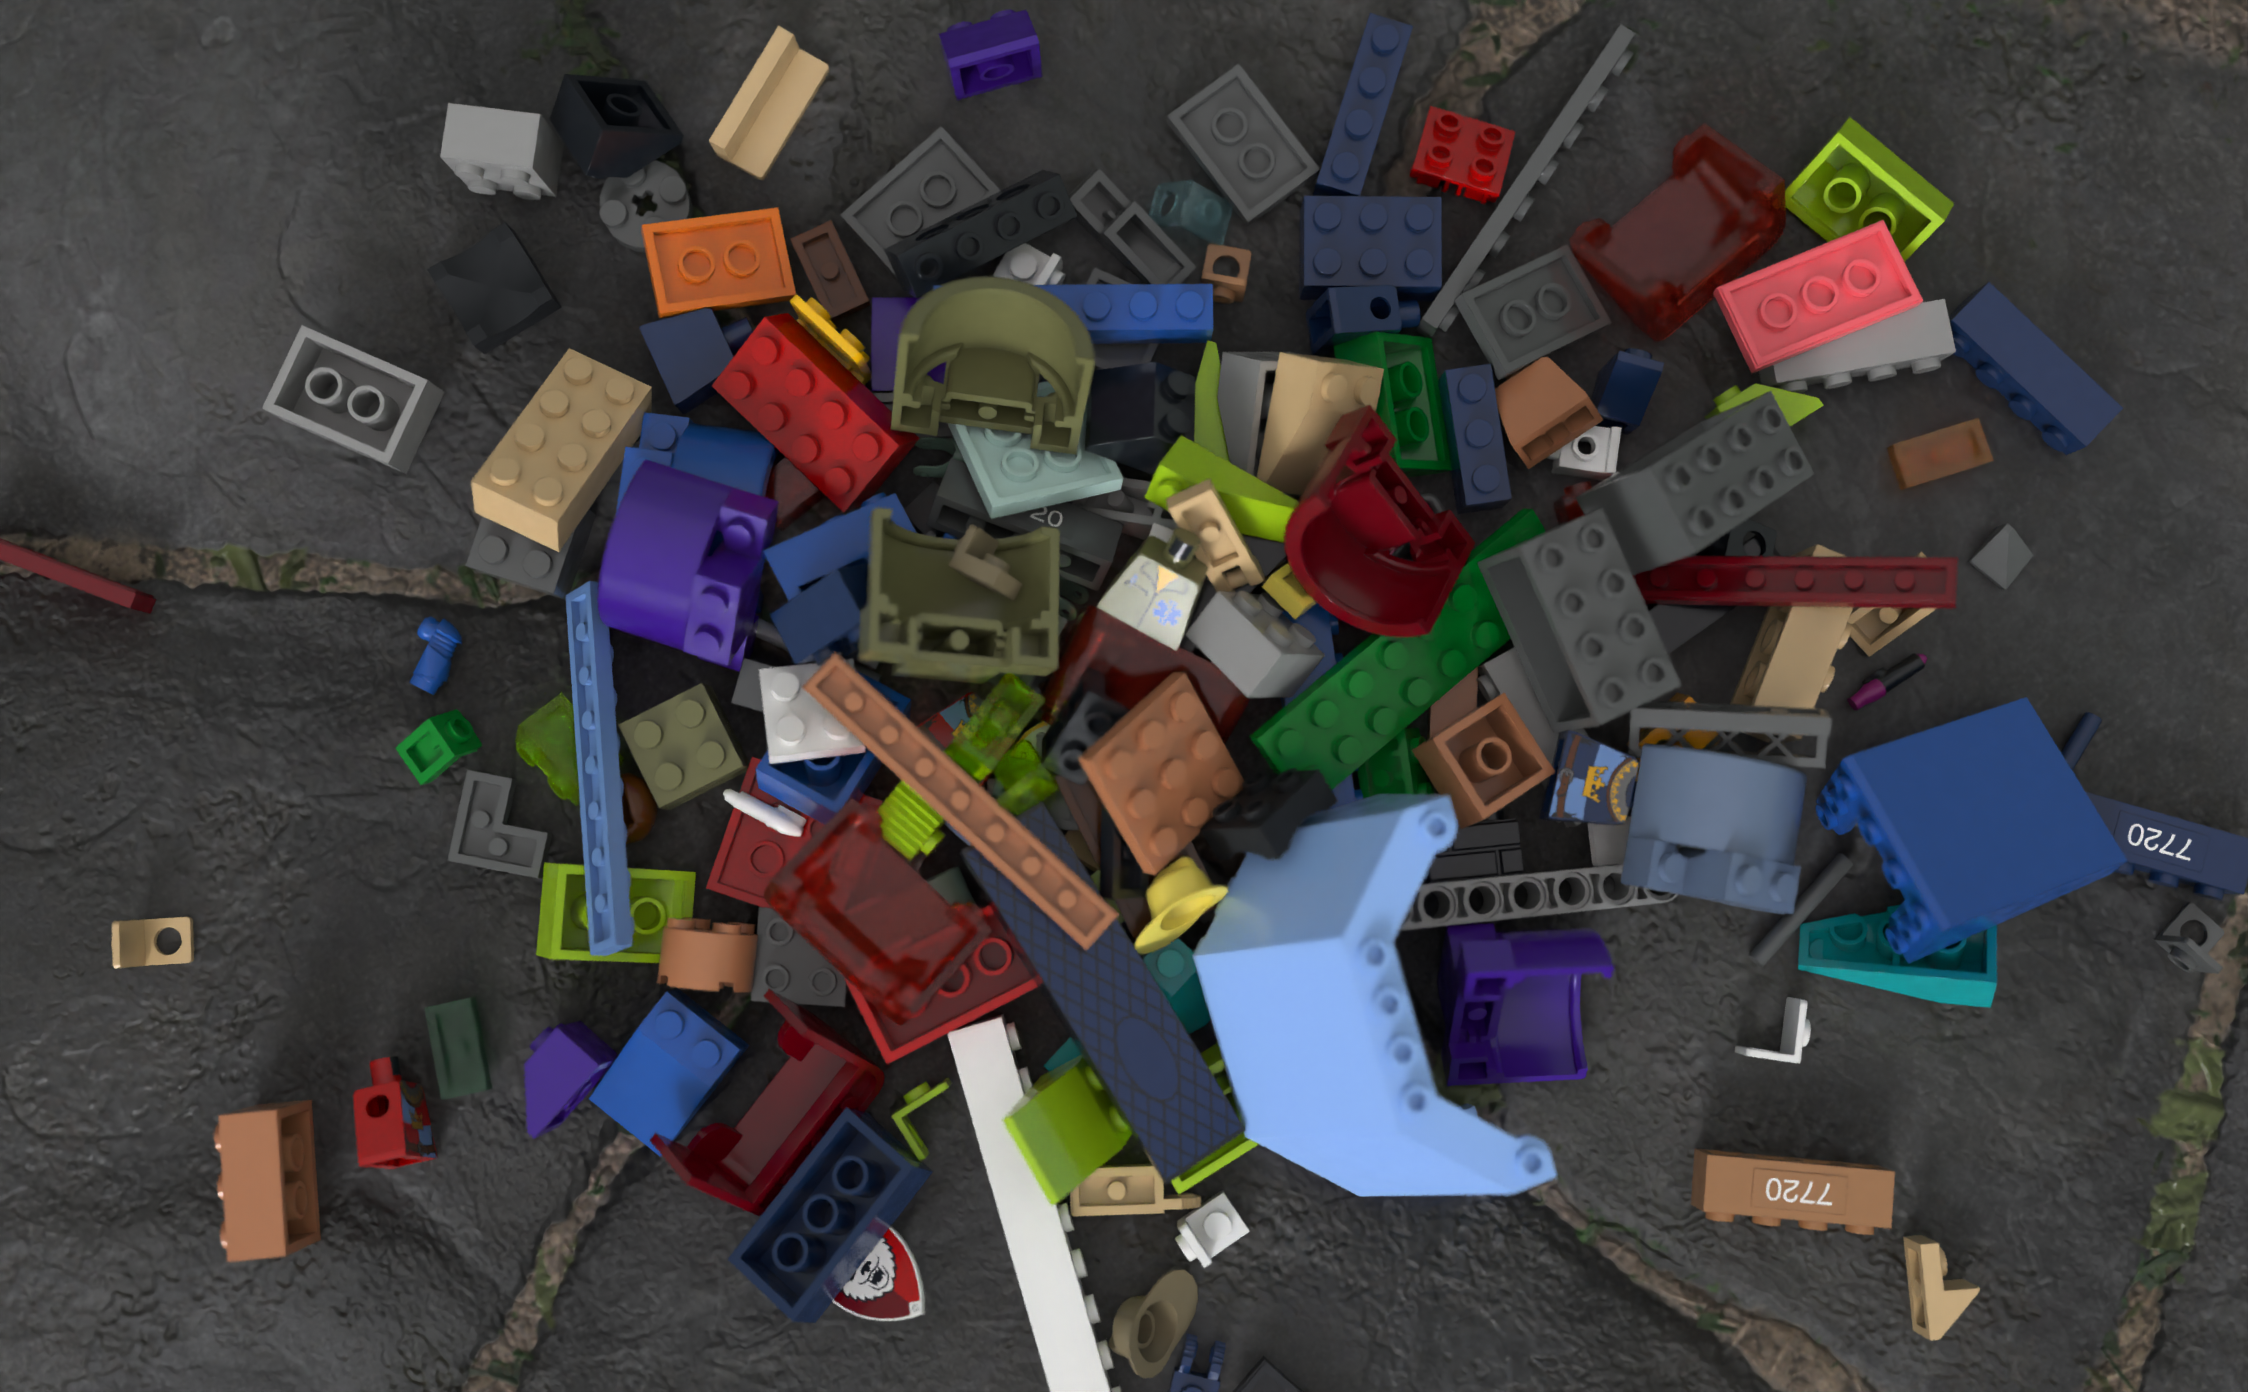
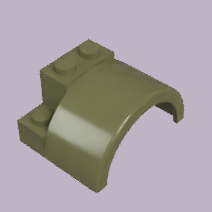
M972 277L956 280L932 290L910 309L901 326L891 430L937 436L939 422L1031 434V449L1076 455L1095 364L1093 342L1086 326L1079 316L1062 300L1042 288L1019 280L1002 277ZM946 362L944 384L934 381L927 375L933 368ZM1039 374L1051 384L1056 392L1044 397H1037Z
M874 508L870 516L867 606L860 611V660L892 662L891 676L978 684L985 683L999 672L1047 676L1058 668L1060 532L1057 528L1041 526L1023 535L996 539L998 546L993 556L1009 564L1011 567L1008 574L1023 584L1015 600L1012 601L970 581L948 566L960 539L933 537L909 531L891 520L892 509Z

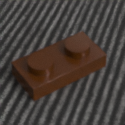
M831 220L790 239L820 304L831 315L830 320L833 323L871 306Z

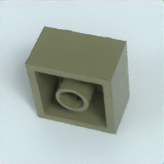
M704 683L618 725L660 809L671 810L747 771L750 763L713 688Z

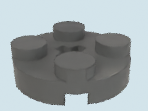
M655 160L628 178L609 177L600 195V218L620 244L638 252L646 253L641 233L643 224L690 219L693 216V205L689 196V190L679 174L670 166ZM646 196H653L652 201L657 205L656 211H647L644 216H639V208L636 206L637 201L644 199Z

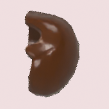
M632 773L620 774V777L624 784L622 807L623 820L627 827V840L625 844H630L642 840L651 832L658 809L645 779Z

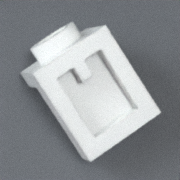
M1024 243L1006 252L993 277L1019 280L1032 285H1062L1065 274L1061 272L1063 269L1062 257L1055 253L1050 257Z
M1221 1190L1202 1203L1200 1207L1193 1209L1177 1220V1226L1181 1234L1175 1237V1240L1190 1262L1198 1258L1205 1268L1212 1263V1257L1250 1231L1225 1192Z

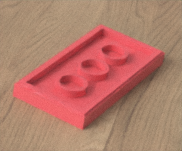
M1884 220L1721 285L1713 292L1751 374L1910 310L1923 302L1919 290Z

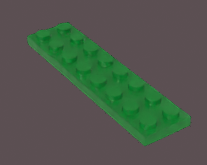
M1521 509L1471 551L1430 634L1417 637H1390L1371 634L1250 735V738L1274 773L1281 774L1292 768H1296L1298 771L1320 770L1329 787L1333 790L1511 639L1477 562L1546 531L1533 509Z

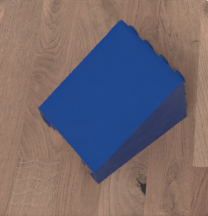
M2027 697L1845 757L1815 800L1818 804L1815 807L1817 816L1826 830L1833 829L1838 835H1843L1850 832L1858 822L1862 837L1868 845H1875L1884 861L1882 869L1886 879L1893 888H1900L1906 900L1889 917V928L1885 930V934L1892 949L1898 955L1903 954L1908 964L2106 877L2128 861Z

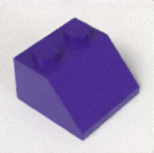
M1011 9L1002 10L993 14L990 20L975 24L968 21L959 22L950 26L946 32L939 33L943 55L956 100L1042 77L1040 44L1027 10L1019 12Z
M581 1020L566 1025L560 1023L554 1029L550 1026L547 1027L529 1047L534 1053L524 1063L527 1133L534 1139L558 1128L600 1082L618 1057V1054Z

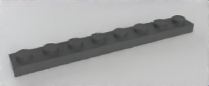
M1622 24L1619 25L1422 317L1416 331L1427 338H1432L1438 328L1444 332L1449 329L1460 312L1458 307L1454 305V300L1463 291L1466 292L1478 286L1486 273L1479 268L1488 254L1496 259L1511 236L1504 231L1511 219L1514 218L1521 222L1535 201V198L1529 195L1536 182L1538 181L1544 186L1560 164L1553 157L1561 145L1568 149L1573 145L1584 128V125L1578 122L1585 109L1593 113L1609 91L1602 84L1610 72L1618 77L1634 54L1627 47L1636 33Z

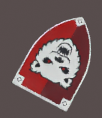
M890 1226L832 1301L833 1303L855 1316L878 1321H899L925 1314L924 1289L919 1267L908 1244L895 1228Z

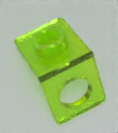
M1026 739L1018 742L991 767L1006 791L997 799V802L1002 808L1019 815L1044 801L1060 787L1051 772L1041 766V757L1031 742Z

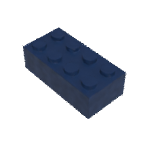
M846 1107L729 1256L728 1260L792 1322L816 1323L933 1171L922 1161H919L910 1150L868 1113Z

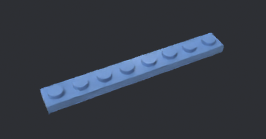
M588 581L565 595L590 955L607 956L633 946L634 920L630 914L629 888L631 876L626 860L625 843L627 840V827L623 820L622 807L624 784L620 777L619 767L620 736L617 733L615 713L617 693L613 687L612 662L614 650L610 644L609 627L601 621L599 616V582Z

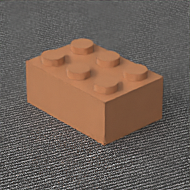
M312 1100L259 1104L218 1115L219 1123L215 1128L214 1142L217 1151L221 1152L222 1172L218 1176L217 1191L219 1198L224 1201L225 1220L221 1225L220 1240L222 1247L227 1249V1262L286 1257L321 1240Z

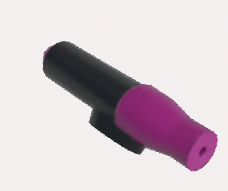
M1913 653L1889 670L1885 668L1879 669L1862 682L1863 686L1856 694L1848 698L1849 705L1857 711L1863 706L1884 697L1887 692L1922 670L1927 662L1926 655Z

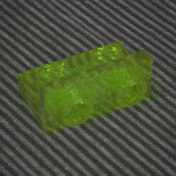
M560 693L518 725L515 739L517 744L516 750L528 765L532 767L537 765L548 776L547 782L559 798L563 800L568 798L575 806H579L573 704L563 693ZM618 753L620 767L623 764L624 758Z

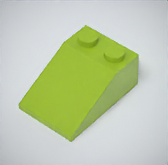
M544 862L536 955L559 960L659 963L663 927L667 926L668 918L693 916L696 872L627 867L631 876L629 900L630 914L634 920L633 946L605 956L590 955L584 865Z
M1082 1055L1040 1076L1002 1120L1051 1206L1061 1201L1119 1152L1132 1135V1132Z

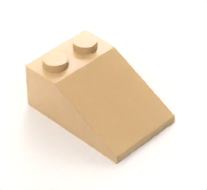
M1280 352L1256 478L1286 494L1302 495L1329 451L1324 444L1340 417L1369 404L1376 412L1384 369L1345 359Z

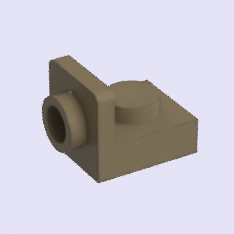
M970 525L964 537L958 541L954 550V556L948 566L970 581L1014 601L1023 584L1008 574L1011 567L1009 564L993 556L998 546V541L981 528Z

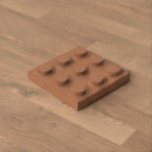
M1173 672L1078 758L1143 872L1147 874L1157 875L1201 832L1200 829L1214 817L1212 815L1213 810L1224 801L1233 799L1243 789V777L1186 673Z

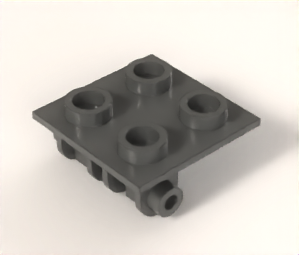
M759 907L758 942L751 1001L769 1002L764 997V994L768 989H771L796 1004L845 1007L846 993H849V987L845 981L846 978L850 977V974H848L849 949L837 922L852 915V913Z

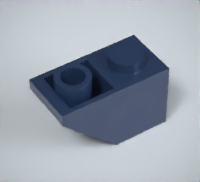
M1628 348L1624 352L1618 351L1597 375L1591 401L1603 418V421L1595 426L1611 428L1612 426L1620 427L1621 433L1628 435L1639 427L1662 374L1664 362L1653 360L1652 354L1640 349Z

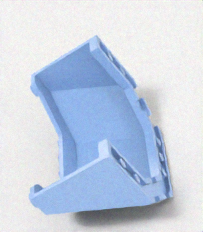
M1376 794L1309 816L1298 827L1291 840L1289 849L1279 859H1266L1255 853L1244 852L1246 856L1236 876L1231 877L1227 885L1228 893L1219 901L1214 911L1216 916L1205 938L1201 937L1193 953V959L1240 1121L1246 1130L1244 1131L1245 1137L1358 1196L1515 1194L1557 1177L1550 1150L1542 1140L1530 1135L1512 1137L1479 1119L1474 1105L1466 1103L1456 1107L1437 1096L1394 948L1393 940L1436 852L1447 848L1455 838L1457 823L1449 795Z

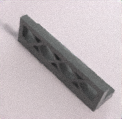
M1649 701L1630 711L1628 755L1641 758L1643 746H1639L1640 727L1667 728L1673 736L1662 745L1672 746L1675 742L1679 741L1685 748L1692 749L1695 748L1683 736L1689 730L1716 731L1722 738L1706 751L1743 756L1784 766L1825 768L1827 736L1831 737L1832 717L1828 709ZM1739 732L1765 733L1771 740L1757 752H1744L1732 738ZM1788 735L1816 736L1815 755L1793 754L1781 741ZM1727 743L1734 751H1722L1719 749ZM1777 746L1784 754L1768 752Z

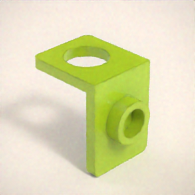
M949 1077L930 1088L927 1081L903 1095L907 1104L897 1109L891 1115L919 1161L928 1156L929 1150L907 1114L949 1088L952 1084Z

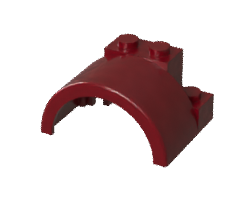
M1369 404L1342 415L1324 444L1329 451L1296 504L1286 524L1284 545L1287 560L1303 589L1321 607L1340 620L1359 629L1383 636L1417 637L1430 634L1475 545V541L1450 509L1437 514L1433 512L1389 453L1397 439ZM1409 542L1413 561L1390 555V552Z

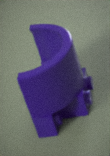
M644 460L626 489L607 540L598 584V611L601 621L608 627L683 650V652L696 655L697 659L740 672L744 658L749 659L754 649L759 616H756L755 613L765 561L763 551L773 541L779 501L650 460ZM718 530L723 534L724 540L720 542L711 556H707Z
M1467 923L1446 926L1437 986L1446 1027L1441 1058L1447 1086L1577 1080L1586 1077L1588 1066L1583 1045L1580 1013L1582 973L1602 972L1604 978H1612L1614 971L1608 948L1597 931L1590 928L1495 933L1493 923Z

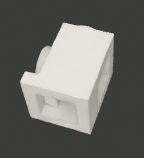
M1594 426L1547 457L1548 459H1553L1552 473L1605 480L1615 474L1621 428ZM1578 441L1589 442L1591 444V454L1581 453L1578 449Z

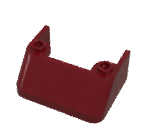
M771 989L767 990L764 997L786 1019L779 1030L777 1040L780 1048L790 1057L734 1128L723 1123L710 1124L699 1130L687 1147L658 1133H655L650 1139L651 1143L685 1184L759 1217L769 1207L844 1109L849 1107L864 1112L878 1095L884 1084L883 1071L869 1057L812 1012Z

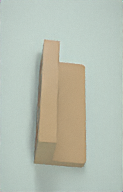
M778 26L709 139L716 155L755 178L764 180L830 71L828 64L800 49L794 34Z

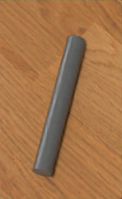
M1838 853L1796 900L1794 914L1785 913L1750 952L1749 958L1763 968L1849 871L1853 863L1846 856Z

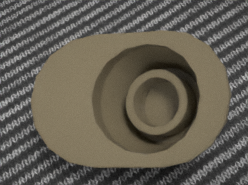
M1174 1269L1164 1274L1147 1295L1130 1297L1122 1302L1113 1321V1330L1108 1347L1114 1353L1129 1359L1134 1372L1140 1377L1153 1378L1159 1374L1168 1362L1172 1351L1188 1329L1195 1315L1198 1303V1286L1194 1277L1186 1270Z

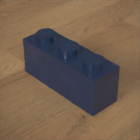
M1491 364L1445 370L1439 378L1438 384L1451 461V476L1457 514L1503 508L1512 499Z

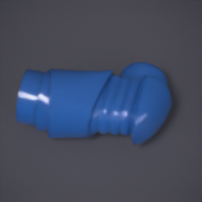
M429 616L422 621L417 631L418 636L429 643L409 683L435 695L438 688L448 680L452 665L451 658L453 657V652H455V647L457 644L463 643L460 632L450 621L444 618L439 622L434 617Z

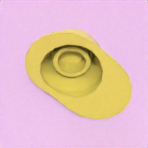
M1181 857L1156 875L1152 884L1147 889V900L1152 922L1137 938L1134 945L1137 952L1140 954L1155 952L1179 938L1207 909L1225 897L1228 893V887L1225 885L1214 886L1205 873L1189 857Z

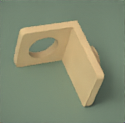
M191 917L113 921L111 942L113 967L116 969L193 962V919ZM168 927L176 929L180 933L182 940L178 951L171 955L161 952L157 946L159 933Z

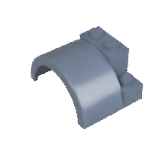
M1644 744L1620 884L1669 892L1756 911L1783 915L1784 913L1794 914L1801 869L1799 866H1794L1807 775L1800 770L1743 756L1677 746ZM1677 844H1678V845H1684V846H1691V847L1703 848V849L1681 847V848L1677 851Z

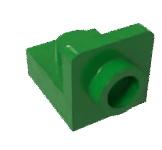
M455 709L428 718L395 749L419 784L424 785L434 781L460 757L476 752L482 746V743L475 734L470 722L463 717L459 710Z

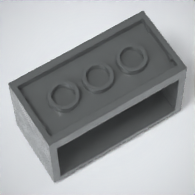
M1769 391L1693 424L1582 493L1576 499L1585 515L1598 509H1603L1633 576L1697 553L1814 475V472L1772 392Z
M1602 508L1555 526L1477 562L1553 733L1601 725L1682 686Z

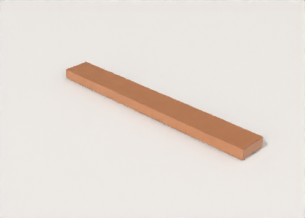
M836 652L802 686L803 689L1085 950L1117 918L1119 913Z

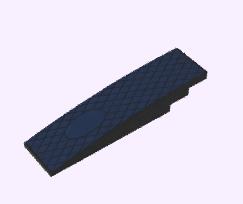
M1042 801L1015 817L1100 896L1097 886ZM973 845L960 852L963 861L985 893V900L1010 937L1009 942L1165 1185L1246 1131L1117 918L1085 950Z

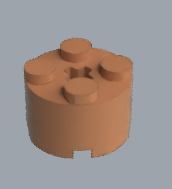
M692 917L668 918L667 926L663 927L658 984L667 983V986L706 991H719V989H724V986L734 987L733 992H752L758 935L755 934L756 924L713 922V928H710V919Z

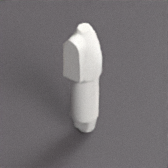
M726 789L723 792L724 800L734 808L765 823L767 827L785 835L799 837L802 835L803 827L807 822L804 817L781 805L774 808L744 791L738 793L732 789Z

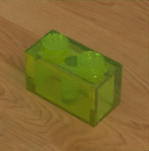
M1005 673L988 692L943 752L973 780L979 783L993 770L1044 703L1045 699L1013 673Z

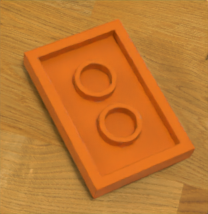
M778 207L643 224L641 227L659 319L703 308H712L713 311L789 301L796 294Z

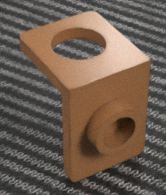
M1213 243L1208 245L1200 284H1213L1214 302L1231 304L1234 301L1243 302L1252 256L1251 251ZM1222 257L1232 258L1239 266V274L1237 277L1214 274V263Z

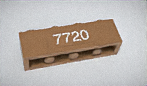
M1695 1148L1691 1205L1705 1212L1706 1219L1714 1221L1734 1222V1215L1752 1216V1223L1759 1225L1781 1226V1219L1798 1220V1227L1826 1231L1828 1223L1845 1224V1231L1874 1235L1875 1227L1892 1229L1895 1171L1873 1164Z

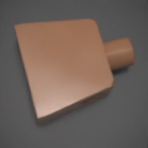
M1541 357L1531 365L1506 376L1505 379L1507 381L1495 388L1498 412L1509 442L1528 469L1603 421L1587 393L1549 357Z

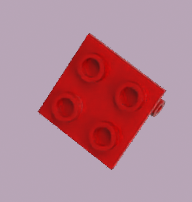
M1430 106L1409 177L1417 179L1416 184H1424L1437 189L1440 181L1443 180L1442 192L1445 193L1448 190L1449 184L1453 183L1457 185L1455 196L1459 197L1462 188L1466 187L1463 197L1480 201L1484 205L1486 201L1495 203L1501 192L1515 131Z

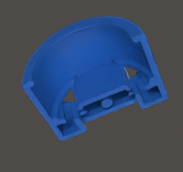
M644 412L639 448L625 447L616 513L629 483L644 460H650L765 497L773 463L781 452L759 431L695 424L688 417ZM718 530L707 556H711L720 542L724 540L723 534ZM761 588L759 590L756 613H760L763 607L764 595L761 592Z

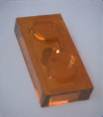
M1979 418L1887 447L1901 490L1994 461Z

